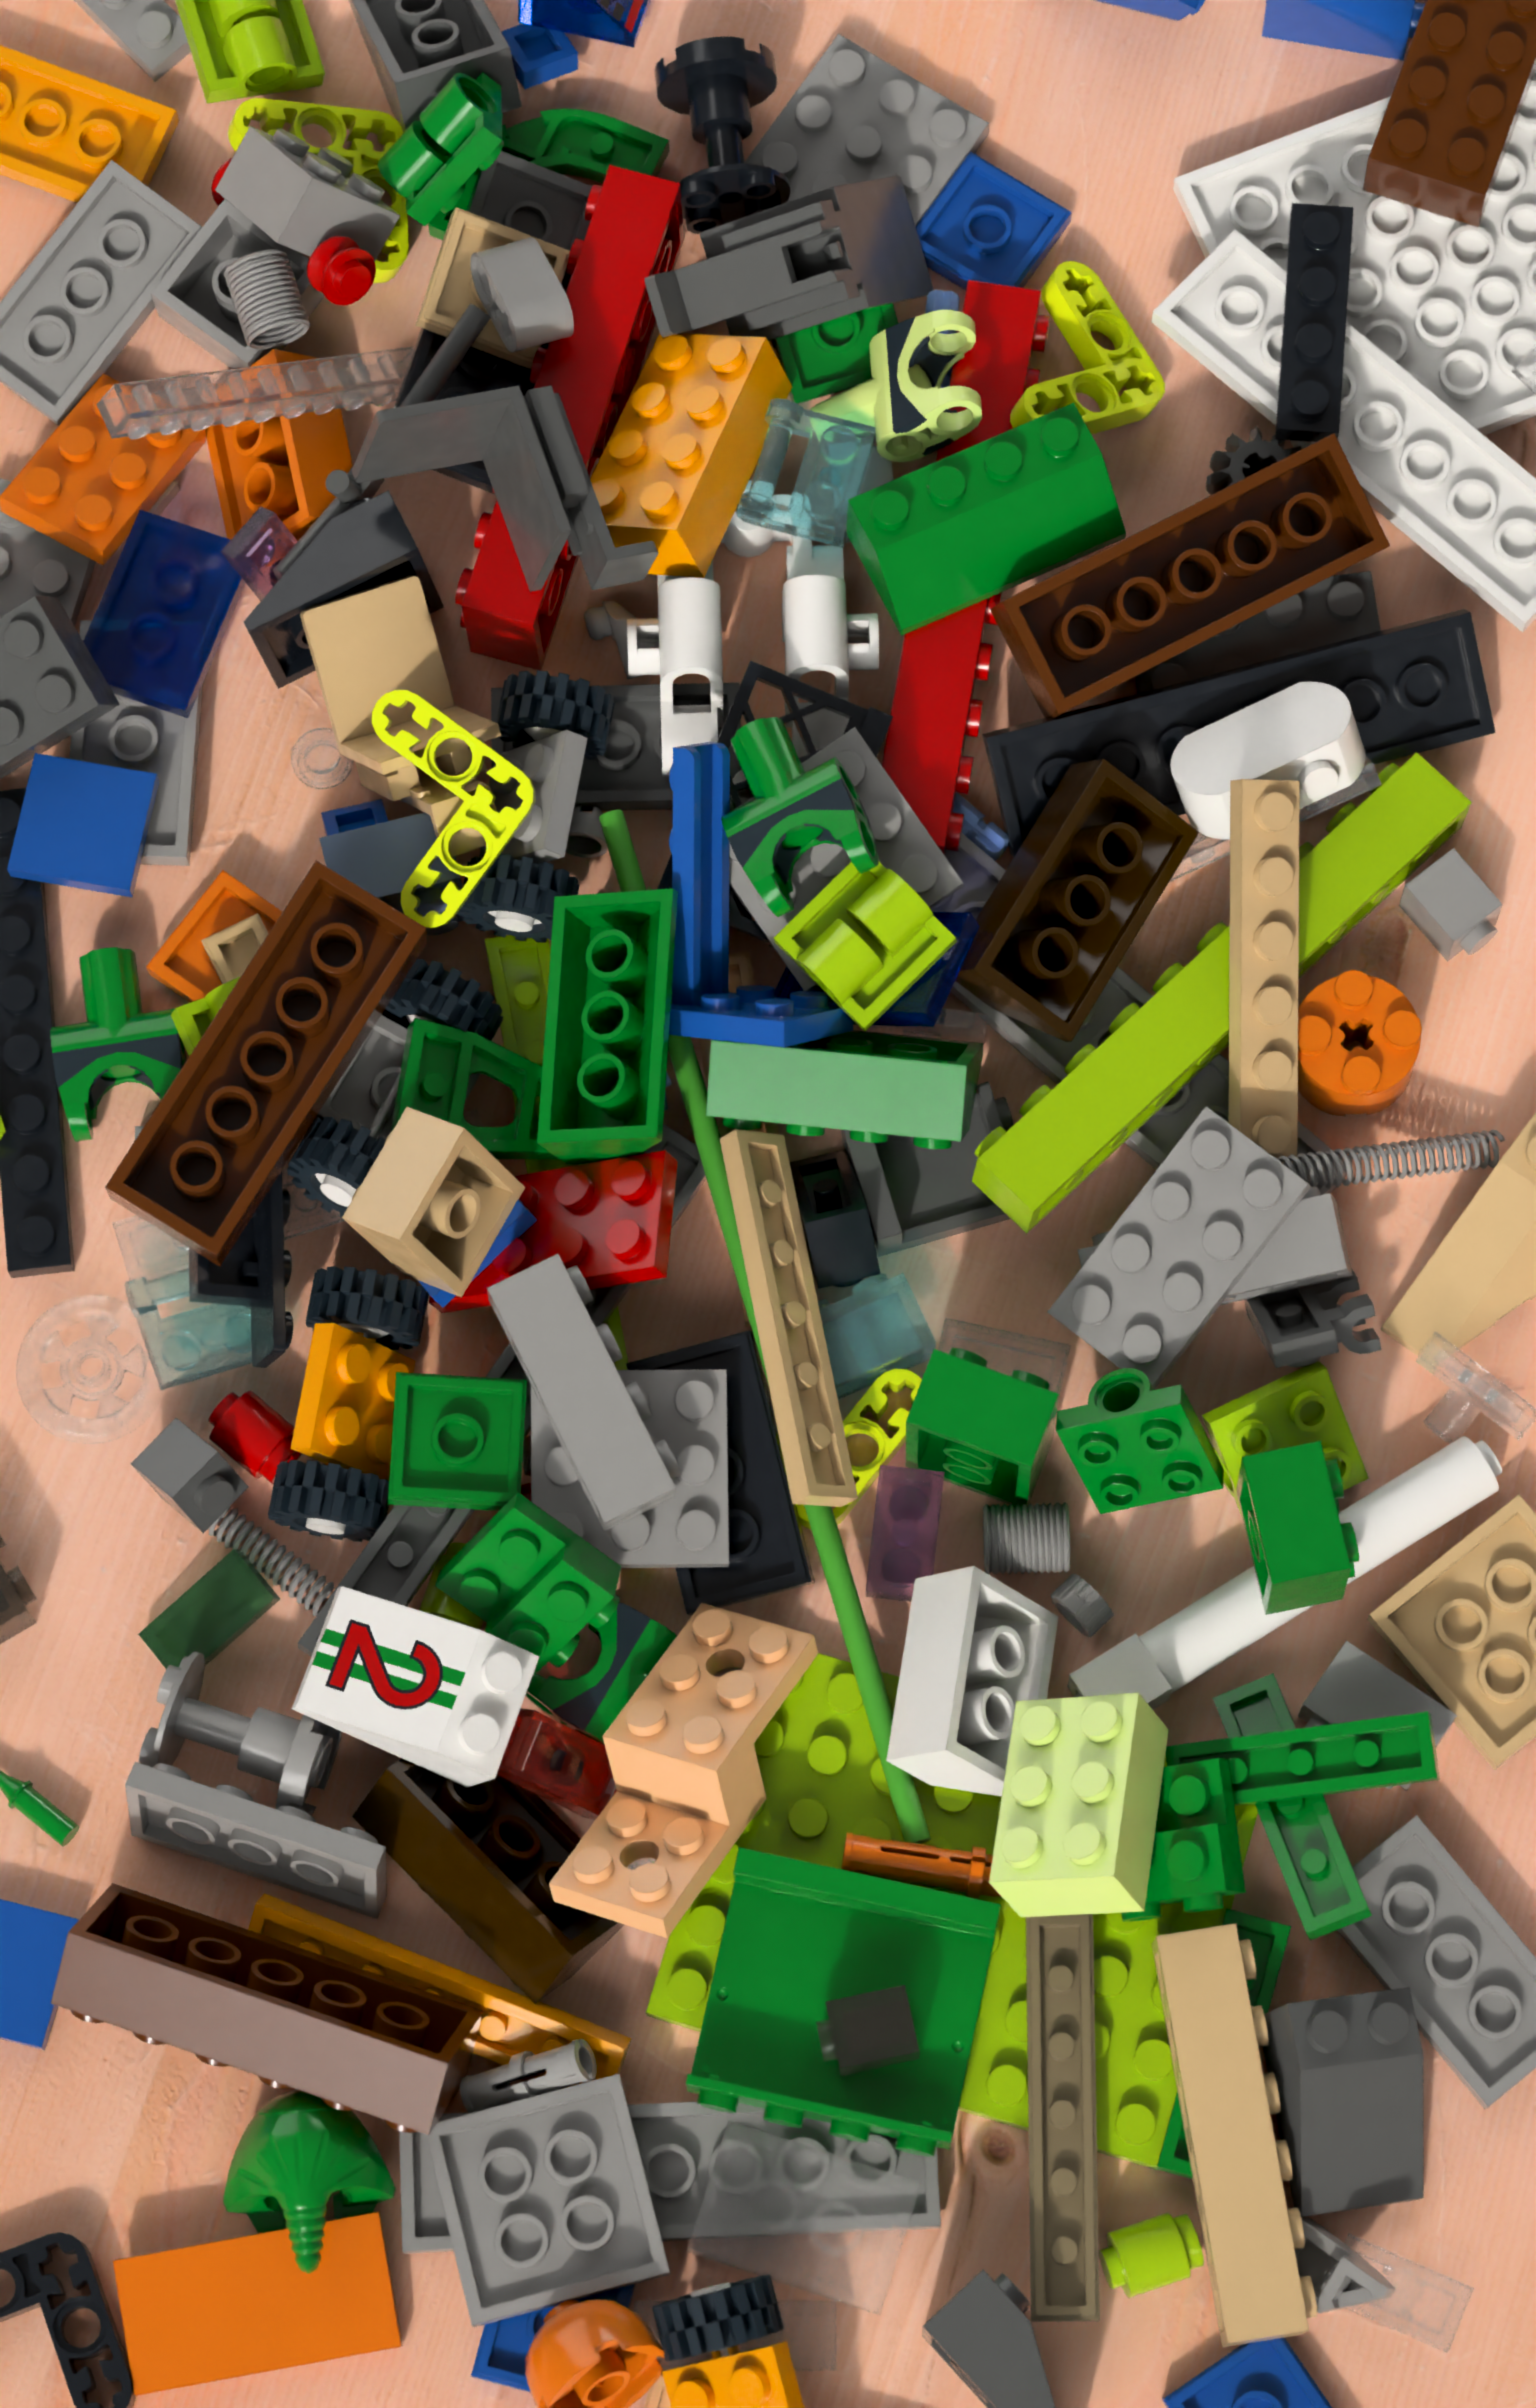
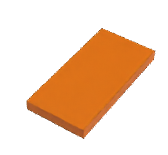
M380 2211L327 2220L323 2228L325 2236L322 2239L323 2248L320 2251L321 2261L317 2270L310 2274L301 2271L296 2264V2254L291 2249L292 2242L289 2240L290 2232L287 2228L113 2260L134 2396L402 2347Z

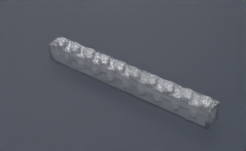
M415 346L117 383L110 388L96 405L112 439L129 436L132 440L158 432L162 435H169L181 429L192 428L193 431H200L211 425L223 424L225 427H231L241 421L254 420L256 423H261L272 417L279 416L291 419L302 413L309 412L321 415L332 409L339 408L351 411L362 405L369 404L381 407L397 400Z

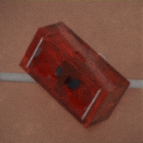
M520 1709L497 1775L584 1818L596 1820L617 1791L605 1745L535 1710Z

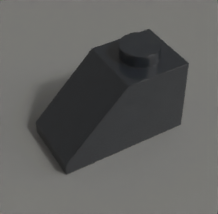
M843 1149L790 1162L810 1265L818 1289L829 1286L848 1287L859 1283L866 1277L881 1274L868 1209L847 1151Z

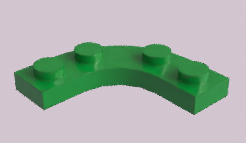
M552 109L540 111L541 117L521 122L509 128H506L505 124L502 125L504 145L501 151L562 175L587 178L601 184L604 183L609 165L657 177L670 152L668 139L613 117L587 110ZM479 168L464 183L465 190L458 203L446 214L439 211L429 222L430 236L443 241L454 209L458 207L465 211L467 210L480 170Z

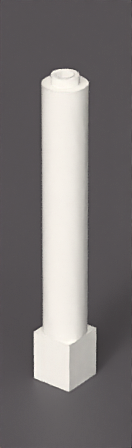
M1462 1436L1342 1510L1338 1514L1340 1524L1352 1523L1359 1551V1561L1353 1562L1355 1577L1348 1578L1347 1584L1499 1490L1496 1477L1502 1473V1468L1491 1448L1483 1440L1474 1444L1467 1436ZM1253 1565L1140 1636L1136 1633L1076 1669L1069 1674L1067 1687L1074 1697L1139 1693L1153 1710L1168 1701L1171 1693L1312 1606L1265 1615Z

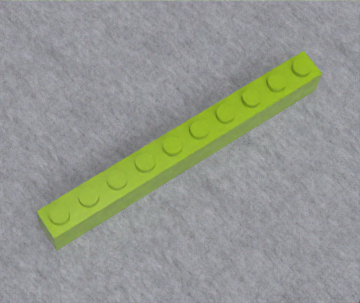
M1415 753L1400 768L1395 763L1388 765L1369 786L1368 791L1372 794L1358 807L1352 802L1342 807L1326 827V831L1329 834L1315 847L1310 842H1306L1299 847L1298 980L1461 829L1472 802L1418 753ZM1219 922L1210 929L1198 943L1196 950L1199 954L1185 967L1179 962L1170 966L1154 984L1152 990L1156 994L1141 1008L1136 1003L1127 1006L1109 1026L1108 1031L1112 1034L1098 1048L1087 1044L1079 1050L1066 1065L1064 1072L1067 1076L1052 1090L1047 1085L1037 1089L1021 1107L1019 1113L1023 1117L1008 1131L1004 1130L1001 1126L997 1127L975 1150L974 1154L978 1159L972 1182L1026 1234L1229 1045L1230 925L1226 926L1223 922Z

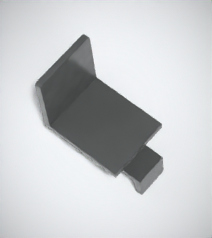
M900 176L833 186L700 232L707 257L706 260L645 278L648 296L662 337L687 333L725 320L730 336L766 337L770 341L864 309L921 298L934 290Z
M519 386L380 410L375 414L352 468L355 482H368L483 460L530 592L542 590L566 540H568L572 554L580 556L592 590L641 581L647 576L658 555L655 542L646 541L620 547L614 546L559 393L553 392L552 386L529 389L525 396L522 395Z

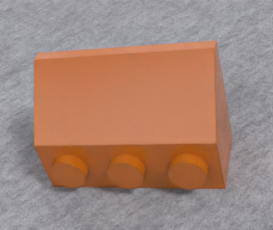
M273 349L199 403L203 424L206 427V439L232 565L234 569L240 570L280 562L336 498L326 488L327 476L335 470H342L348 474L353 467L331 360Z

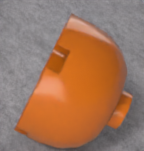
M568 2300L555 2306L547 2313L543 2321L544 2325L535 2334L526 2355V2378L537 2408H628L644 2396L659 2379L663 2368L657 2360V2356L664 2357V2350L644 2320L637 2313L614 2300H586L582 2302Z

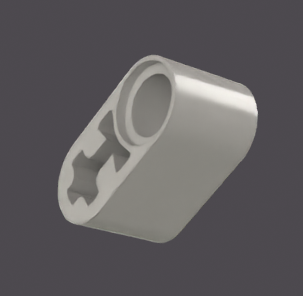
M533 237L471 255L470 267L476 292L485 310L491 317L490 319L504 345L511 353L573 335L574 320L568 297L540 245Z

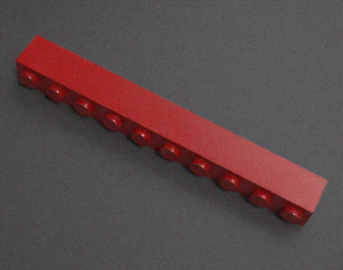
M968 280L963 313L970 316L975 322L976 343L971 350L964 354V358L953 365L949 386H965L977 391L981 396L982 419L979 425L972 431L946 447L939 449L936 461L1013 429L1010 422V413L1026 389L1039 383L1041 370L1030 368L1032 352L1044 353L1050 320V316L1039 314L1040 290ZM957 406L951 407L948 410H956L957 412L964 411L967 408ZM1003 592L905 634L891 710L893 719L888 728L882 767L944 856H946V850L959 851L964 814L953 812L956 793H969L974 757L963 755L966 736L978 738L984 700L973 699L976 680L988 681L993 644L982 643L985 624L997 625L990 609L1002 601Z

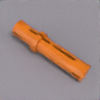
M854 1833L846 1834L842 1870L906 1884L965 1892L966 1897L979 1899L980 1895L1002 1897L989 1883L993 1855L986 1854V1848L972 1846V1851L969 1852L895 1840L876 1839L869 1836L855 1835Z

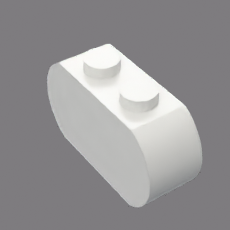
M1309 681L1294 684L1186 735L1176 746L1172 754L1170 766L1186 815L1193 828L1211 838L1230 840V780L1300 781L1299 809H1302L1352 785L1364 768L1366 755L1349 700L1345 694L1332 685Z

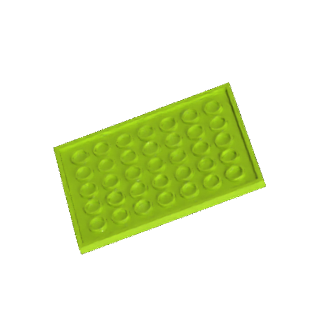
M818 1653L754 1742L767 1799L670 1934L646 2010L647 2016L701 2032L734 1886L733 1871L739 1847L841 1869L847 1833L904 1842L850 1662ZM881 1672L894 1713L899 1677ZM1165 1755L1164 1767L1167 1766L1166 1755ZM913 1776L931 1836V1840L922 1843V1845L969 1852L972 1851V1846L986 1848V1854L993 1855L1002 1797L932 1786ZM1255 1804L1235 1807L1242 1867L1258 1815ZM920 1886L924 1888L965 1896V1892L952 1891L950 1889L937 1888L931 1886ZM1235 1894L1223 1896L1224 1908L1184 1912L1183 1902L1161 1906V1918L1145 1921L1122 1922L1121 1913L1093 1914L1097 2152L1158 2170L1156 2168L1175 2102L1177 2087L1152 1943L1155 1937L1159 1935L1222 1926L1226 1909L1232 1908ZM980 1895L979 1900L1001 1904L958 2110L1028 2131L1026 1918L1020 1917L1003 1897Z

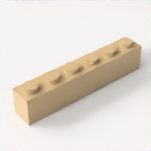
M1236 1923L1156 1936L1152 1943V1950L1222 2347L1302 2335L1309 2331L1307 2318L1317 2317V2305L1310 2275L1299 2277L1295 2250L1305 2248L1304 2231L1298 2207L1287 2209L1282 2182L1292 2180V2165L1286 2140L1275 2141L1270 2114L1280 2113V2099L1274 2073L1263 2074L1258 2047L1268 2046V2033L1262 2006L1251 2007L1246 1980L1256 1979L1255 1959L1250 1939L1239 1940Z

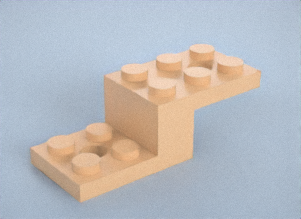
M705 1603L700 1604L602 1736L617 1791L550 1881L549 1886L554 1902L665 1938L669 1937L767 1799L754 1742L818 1655L814 1635ZM736 1667L741 1669L727 1672L721 1677L714 1676L718 1671L725 1668ZM638 1859H656L654 1863L643 1864L634 1870L627 1868Z

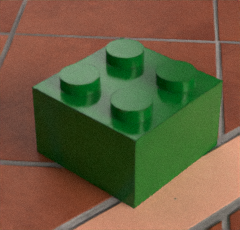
M1321 1441L1243 1456L1236 1491L1265 1615L1342 1600L1348 1578L1355 1577L1353 1562L1359 1561V1551L1352 1523L1340 1524L1339 1520L1340 1507L1338 1499L1344 1498V1489L1337 1460L1325 1461Z

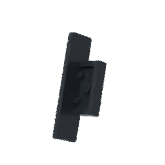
M282 1171L221 1266L216 1265L189 1248L190 1302L251 1307L252 1366L267 1368L284 1354L285 1350L290 1346L293 1336V1317L289 1311H285V1288L291 1277L292 1258L289 1250H284V1226L289 1218L291 1200L289 1191L283 1189Z

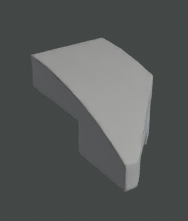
M1301 2217L1305 2248L1295 2250L1299 2277L1309 2275L1311 2277L1318 2313H1327L1392 2296L1396 2288L1372 2265L1313 2219Z

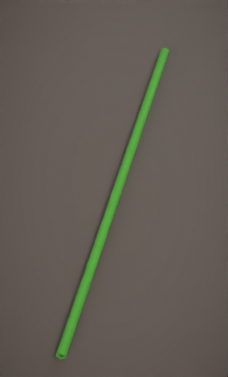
M611 810L599 816V821L620 891L647 890L623 810ZM669 1035L668 1052L768 1383L720 1144L721 1136L715 1117L706 1116L707 1089L691 1037ZM804 1505L904 1842L925 1843L931 1840V1836L913 1776L886 1761L894 1713L832 1507Z

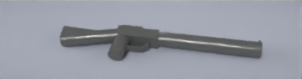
M470 303L400 407L430 402L436 399L491 317ZM352 468L348 474L342 470L332 471L326 478V488L336 498L273 569L277 581L280 580L333 517L347 511L352 504L361 499L373 498L385 479L356 483Z

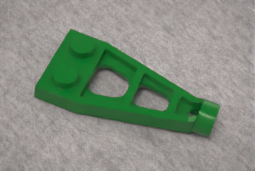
M414 1018L407 1030L391 1131L395 1128L406 1107L465 1128L496 1159L560 1160L537 1144L538 1134L531 1129L535 1098L540 1096L541 1066L477 1033L464 1032L457 1028ZM476 1073L485 1074L505 1084L514 1092L517 1100L514 1119L511 1124L504 1127H476L464 1119L463 1111L470 1075Z

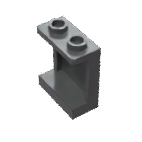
M989 1082L977 1085L970 1130L961 1142L952 1141V1147L948 1149L921 1148L913 1144L914 1137L889 1134L888 1141L860 1142L850 1139L849 1130H841L844 1149L848 1153L868 1209L878 1257L1011 1219L972 1182L978 1159L974 1152L979 1144L997 1127L1001 1126L1004 1130L1008 1131L1014 1125L1006 1098L994 1099Z

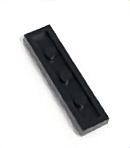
M1292 203L1289 223L1275 439L1317 442L1334 433L1338 440L1354 207Z

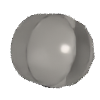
M582 805L574 807L565 852L583 858L599 857L607 852L608 847L599 821V816L603 812L598 807L594 806L592 813L583 812Z

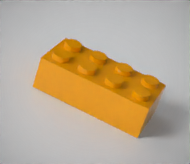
M659 334L590 479L615 547L646 541L655 542L658 555L648 574L705 578L792 388L766 337L678 334L662 337Z

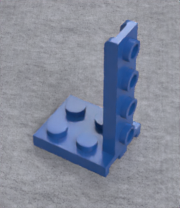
M716 742L673 747V763L669 774L670 787L673 791V827L669 836V848L672 854V888L678 892L669 1035L788 1047L853 1031V1020L836 1003H829V996L825 992L796 991L790 993V999L774 997L775 988L763 985L736 987V993L729 992V840L722 825L721 817L730 812V753L724 744Z

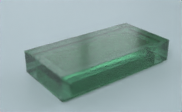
M233 1549L138 1635L166 1669L169 1665L179 1667L184 1656L189 1657L194 1651L204 1654L206 1666L274 1606L280 1598L245 1554L239 1549Z

